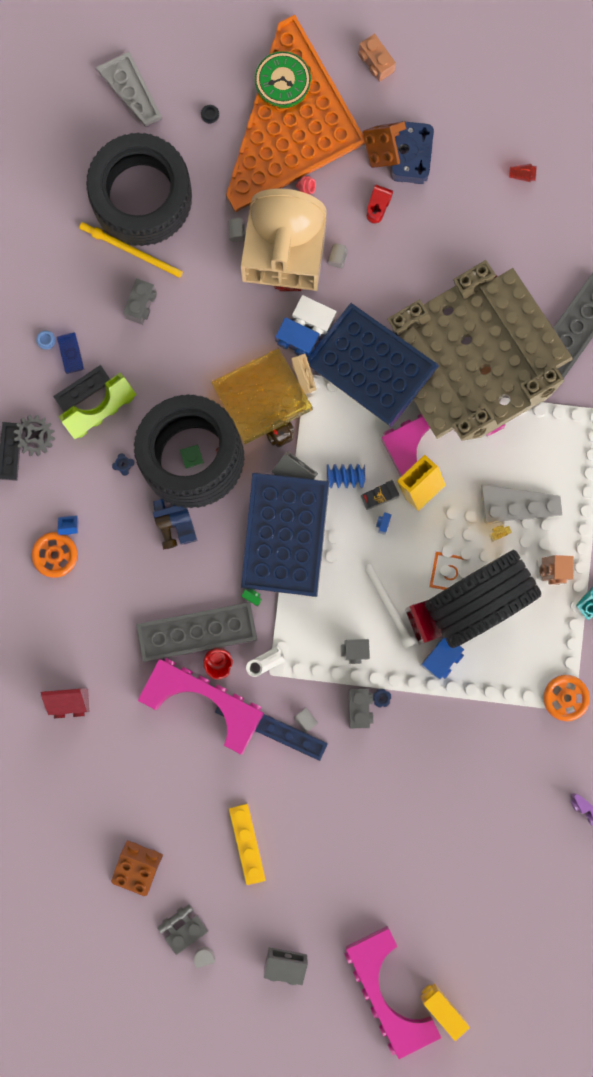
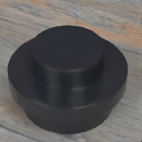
M214 105L204 106L201 110L202 120L208 124L215 123L219 119L218 108Z

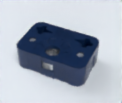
M405 121L406 129L399 131L400 135L395 136L400 164L392 165L391 178L396 182L424 184V181L428 180L430 173L434 128L430 124ZM421 134H425L424 142L422 141L423 138ZM419 166L421 167L422 174H418Z

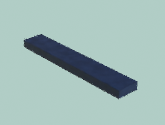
M217 706L215 713L224 717L221 709ZM263 714L255 730L318 761H321L328 743L265 714Z

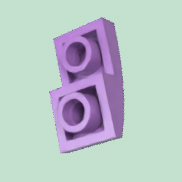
M571 794L573 800L570 802L574 810L582 814L588 812L586 817L592 826L593 806L578 794Z

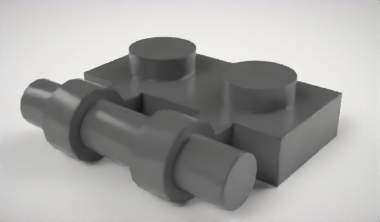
M190 904L184 908H179L175 915L164 919L163 923L157 927L161 934L166 930L171 933L165 940L176 955L209 931L198 915L190 919L188 914L193 911ZM182 919L185 924L176 930L174 924Z

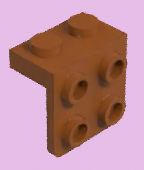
M127 840L111 880L112 884L139 895L147 896L163 854Z

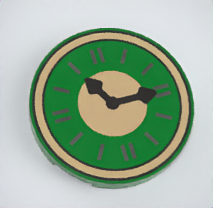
M284 51L272 53L265 57L256 69V90L262 100L279 108L293 107L299 104L309 91L311 85L310 70L305 61L296 54Z

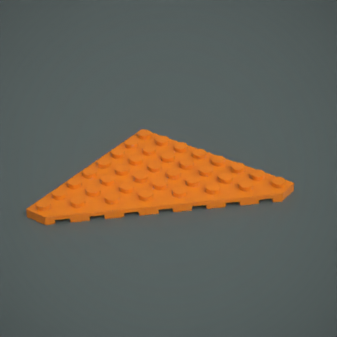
M296 15L278 23L269 55L284 51L301 57L310 70L311 85L305 98L299 104L289 108H279L263 101L257 92L226 193V197L235 213L249 206L252 197L256 193L268 189H281L365 144L364 135Z

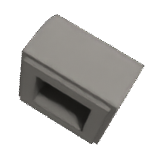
M241 218L230 219L228 221L229 240L232 242L245 241V224Z
M333 244L328 260L329 265L340 269L344 267L348 253L345 245Z
M307 708L294 717V720L304 732H308L318 724Z
M209 947L198 949L194 957L195 967L200 968L214 964L216 958L213 950Z

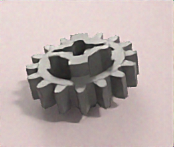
M28 415L27 421L25 418L20 419L22 424L17 423L15 426L18 430L13 431V434L17 435L13 441H18L19 443L16 448L22 447L23 454L29 451V456H32L34 452L37 456H40L41 451L43 453L48 452L46 447L51 448L53 445L50 441L55 440V437L51 436L55 430L49 429L52 424H46L45 417L39 420V415H36L34 419H32L31 415ZM30 423L39 424L41 427H34ZM22 430L25 431V437H24V439H22V435H21V434H22ZM38 431H40V433L37 434L36 438H31L30 440H27L32 435V433H37ZM44 432L46 433V440H45V441L43 440V433H44ZM27 444H34L37 448H31Z

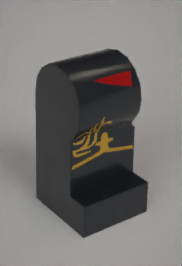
M393 480L360 495L366 510L397 499L400 496Z

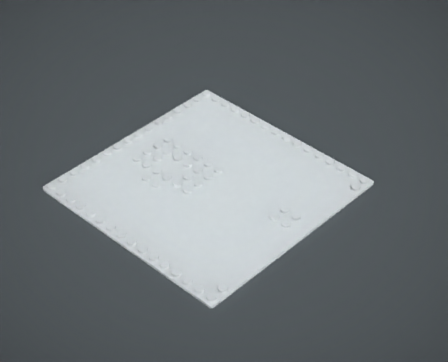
M312 375L317 390L303 395L296 457L318 473L314 480L327 481V464H329L330 470H332L334 464L337 465L338 469H340L341 464H344L345 469L348 468L349 464H352L353 469H355L357 464L363 469L365 464V484L363 488L360 487L359 483H357L356 488H353L351 483H349L348 488H345L344 483L341 484L340 488H337L336 483H334L333 488L329 487L318 596L312 597L279 592L272 649L278 646L286 661L270 669V675L546 709L543 695L547 684L552 679L561 675H572L579 678L585 617L576 605L588 591L593 542V408L541 402L505 423L506 426L502 430L488 437L485 435L481 438L461 441L454 430L436 439L432 430L429 429L418 444L417 461L424 455L432 460L439 467L446 486L424 507L417 511L405 500L397 483L400 475L381 440L384 436L383 433L391 428L396 430L401 427L400 424L409 419L411 422L418 419L417 416L421 412L415 402L412 400L393 426L390 427L324 377ZM502 398L500 400L502 405H507L510 402L509 398ZM393 480L399 492V498L366 510L360 495ZM481 485L558 495L561 497L563 515L485 523ZM384 512L392 514L385 535L378 533L379 528L376 527L379 516L383 517ZM516 550L521 557L520 560L522 559L525 563V568H528L531 573L530 577L534 578L535 586L538 585L541 590V597L491 629L460 645L464 648L462 652L463 658L458 664L455 662L450 667L452 671L446 679L442 677L440 680L424 669L421 664L443 636L421 645L416 643L404 649L401 643L403 642L401 639L402 635L365 570L366 565H372L409 634L412 633L414 636L415 634L405 609L411 605L429 600L443 591L442 589L429 587L436 552H441L443 556L438 555L433 585L448 588L509 551ZM452 555L461 556L464 560H462V559H457V558H452L451 556H452ZM553 555L574 556L573 579L567 580V584L549 585L548 581H542V576H540L539 572L542 558ZM448 565H453L458 570V576L454 580H447L444 578V576H446L447 578H454L456 575V570ZM369 639L370 659L361 660V664H349V660H345L344 656L341 657L340 646L344 644L345 640ZM567 683L566 688L574 691L575 685ZM556 686L552 692L557 695L562 689ZM566 694L564 696V700L568 702L570 700V696ZM557 700L552 703L556 710L561 707ZM573 706L566 708V711H575Z

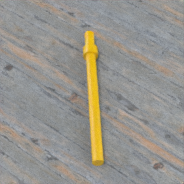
M81 222L79 229L91 234V237L97 240L101 239L178 278L183 274V271L104 233L98 227L94 228L84 222Z

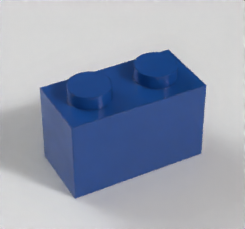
M285 317L275 337V341L283 349L290 348L298 356L306 354L309 357L319 339V333Z
M444 637L421 664L424 669L438 680L442 677L446 679L452 671L450 669L454 662L458 664L464 656L462 654L464 648L461 646L449 647L446 642L447 638Z

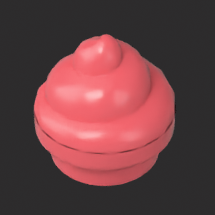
M304 176L298 181L296 188L300 192L310 195L315 192L316 183L313 178Z

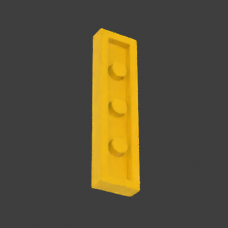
M248 803L231 807L229 812L246 885L266 881Z

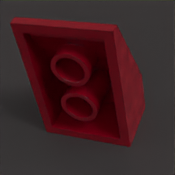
M426 601L411 605L405 609L419 645L442 636L441 629H438L435 624L436 621H433L430 616L431 612H428L425 607Z
M88 689L41 692L48 715H54V719L65 718V714L73 713V717L85 716V712H90Z

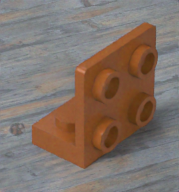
M405 121L377 125L363 130L371 168L400 164L395 136L400 135L399 131L406 129Z

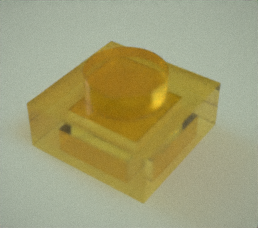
M503 525L493 528V533L489 536L491 541L494 542L510 535L512 531L510 526L504 528Z

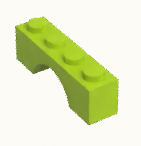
M118 373L105 383V397L96 408L82 410L72 406L59 416V419L74 439L86 435L87 430L93 426L100 425L105 417L115 414L119 407L123 404H129L137 395L121 373Z

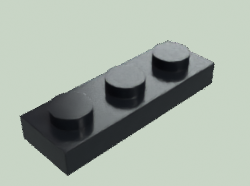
M99 365L53 397L63 412L105 387V383L110 378L103 367Z
M2 422L0 480H18L20 448H16L19 444L18 441H13L17 437V435L13 434L14 430H18L15 426L17 423Z

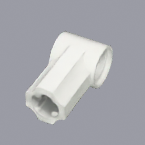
M277 646L250 660L246 665V671L250 676L257 677L286 660L282 651ZM253 662H257L260 665V672L253 671Z

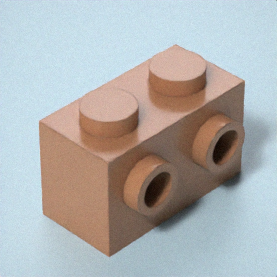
M375 33L359 43V57L363 62L365 61L371 74L379 82L395 72L396 62Z
M553 555L542 558V565L539 570L542 581H548L549 585L567 584V580L573 579L574 556Z

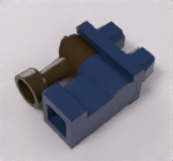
M163 499L153 501L154 512L152 513L155 523L161 530L164 542H162L163 550L178 546L176 539H172L171 528L176 527L181 545L198 541L188 507L183 508L182 506L177 507L173 505V507L166 508Z

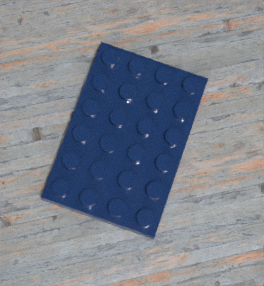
M352 303L348 305L307 358L310 368L390 427L393 426L439 367L436 362Z
M252 473L241 588L312 597L318 596L330 481Z

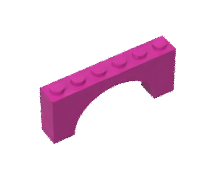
M419 414L417 416L418 419L412 422L410 419L400 424L401 427L396 430L391 428L383 433L384 436L381 440L400 477L417 462L418 444L424 434L430 429L422 414ZM504 424L498 427L492 432L486 434V436L488 437L502 430L506 425Z
M167 658L164 661L159 659L138 701L154 710H158L166 699L178 693L195 692L208 697L221 709L226 720L227 737L224 746L243 755L264 712L260 711L262 707L253 702L250 705L244 703L243 697L235 693L233 696L227 694V689L218 684L216 687L209 685L210 680L199 676V678L192 676L193 671L182 667L181 670L175 667L176 663Z
M386 926L346 946L347 952L344 955L348 963H353L356 969L353 971L357 982L361 981L364 986L362 992L366 1001L371 1000L373 1007L370 1009L374 1018L379 1017L382 1025L379 1028L383 1037L388 1036L391 1042L387 1045L392 1055L396 1054L398 1059H401L441 1039V1036L431 1016L422 1019L404 1017L390 1008L384 1000L379 988L380 968L385 957L398 947L389 927Z

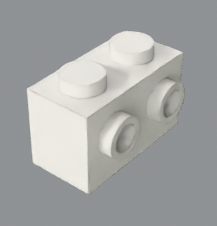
M302 295L292 314V320L311 328V330L318 332L320 336L322 334L326 335L335 319L336 311Z

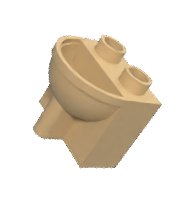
M268 189L256 193L250 202L241 262L242 282L317 291L326 234L327 210L325 205L317 198L296 190Z

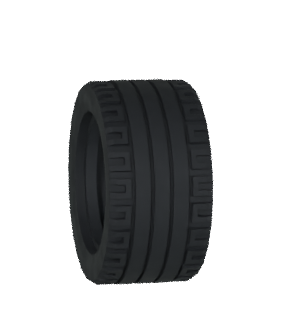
M139 132L123 134L107 142L104 147L102 146L90 163L86 181L89 202L101 227L110 236L134 246L155 245L163 240H167L170 236L172 237L183 226L182 224L185 223L186 217H188L191 210L190 205H192L190 176L183 157L180 156V153L176 151L174 146H171V143L165 142L163 138ZM139 165L150 166L160 170L169 179L171 187L166 201L157 210L145 215H131L122 212L110 201L112 184L124 170Z
M194 394L174 396L155 405L141 420L142 422L139 424L134 438L136 463L148 485L165 502H170L171 505L182 506L183 508L205 507L224 498L237 484V480L240 479V474L243 471L242 467H244V447L233 419L219 403H215L214 400H209L207 397ZM200 428L212 432L219 438L217 455L213 462L203 471L193 475L179 476L169 473L162 468L161 457L163 449L167 442L177 433L186 429Z
M516 550L509 551L425 602V607L428 612H431L430 616L433 621H436L435 624L438 629H441L442 636L447 638L446 642L449 647L455 648L466 643L541 597V590L538 585L535 586L534 578L530 577L531 573L528 568H525L526 565L522 559L520 560L521 557Z

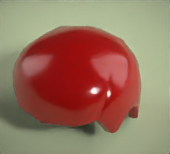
M214 648L206 653L203 665L207 675L212 679H222L230 674L233 660L230 653L224 648Z

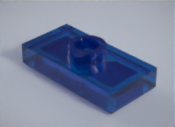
M76 333L57 336L65 373L69 374L85 370Z

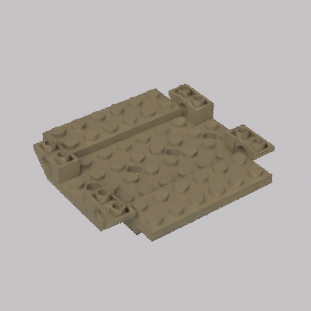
M484 260L454 278V287L424 305L419 299L387 318L396 335H399L400 338L439 365L413 399L436 439L452 430L458 434L461 441L481 438L548 399L565 381L557 368L573 360L572 356L514 268L494 278L496 276L495 272L487 260ZM447 308H452V309H453V313H452V314H450V315H445V314H443V312H444L445 309H447ZM465 337L472 338L471 343L467 345L463 344L462 340ZM484 367L491 368L490 373L486 375L480 372ZM503 397L510 398V402L507 405L500 404V400Z

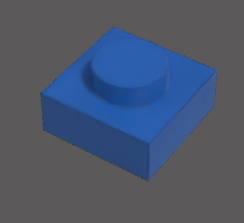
M384 512L383 517L379 516L376 527L379 528L378 533L386 534L392 514Z
M78 515L58 517V534L71 535L78 533Z

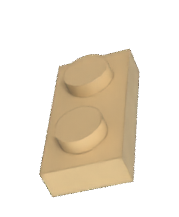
M306 354L291 358L292 368L296 372L298 387L302 394L305 395L317 390Z

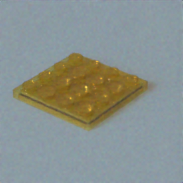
M279 348L211 382L223 406L233 419L244 444L313 410L311 403Z

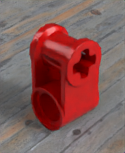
M377 184L374 186L367 207L366 216L369 222L376 224L383 219L386 208L391 201L393 190Z

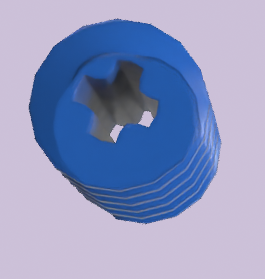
M327 464V481H330L329 487L333 488L334 483H336L337 488H340L341 484L344 483L345 488H348L349 483H351L353 488H356L357 483H359L360 487L363 488L365 484V464L363 469H361L359 464L356 465L355 469H353L352 464H349L347 469H345L344 464H341L340 469L334 464L332 470H330L329 464Z

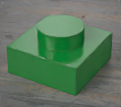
M198 444L180 450L186 469L204 463Z
M252 589L250 591L245 590L241 596L257 607L262 601L259 598L260 594Z

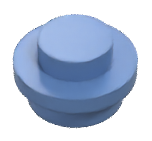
M42 331L37 335L36 342L41 349L48 350L55 345L56 338L52 332Z

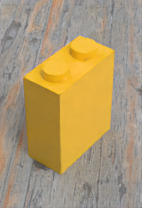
M426 455L421 457L397 480L405 500L417 511L424 507L446 486L439 467Z
M435 983L432 986L430 984L421 991L422 995H420L423 1004L454 1041L470 1029L466 1019Z

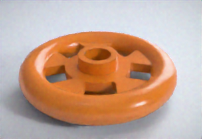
M58 532L44 534L35 542L32 548L31 557L33 565L44 576L51 578L62 577L68 574L76 564V545L67 535H59ZM56 540L57 545L49 547L48 541ZM65 544L69 549V552L64 554L61 548ZM40 549H46L45 558L39 557ZM53 552L58 553V557L55 559L51 556ZM65 558L68 563L62 568L59 566V563ZM46 562L54 564L52 570L44 567Z
M561 675L555 677L547 684L543 700L551 716L561 721H573L580 718L588 709L590 695L587 686L582 680L572 675ZM567 683L575 685L574 691L566 688ZM556 686H559L562 690L555 695L552 691ZM566 694L570 696V700L568 702L564 700V696ZM576 694H582L581 703H576ZM555 700H557L558 704L561 706L557 710L554 708L552 704ZM573 706L575 712L567 714L566 708Z

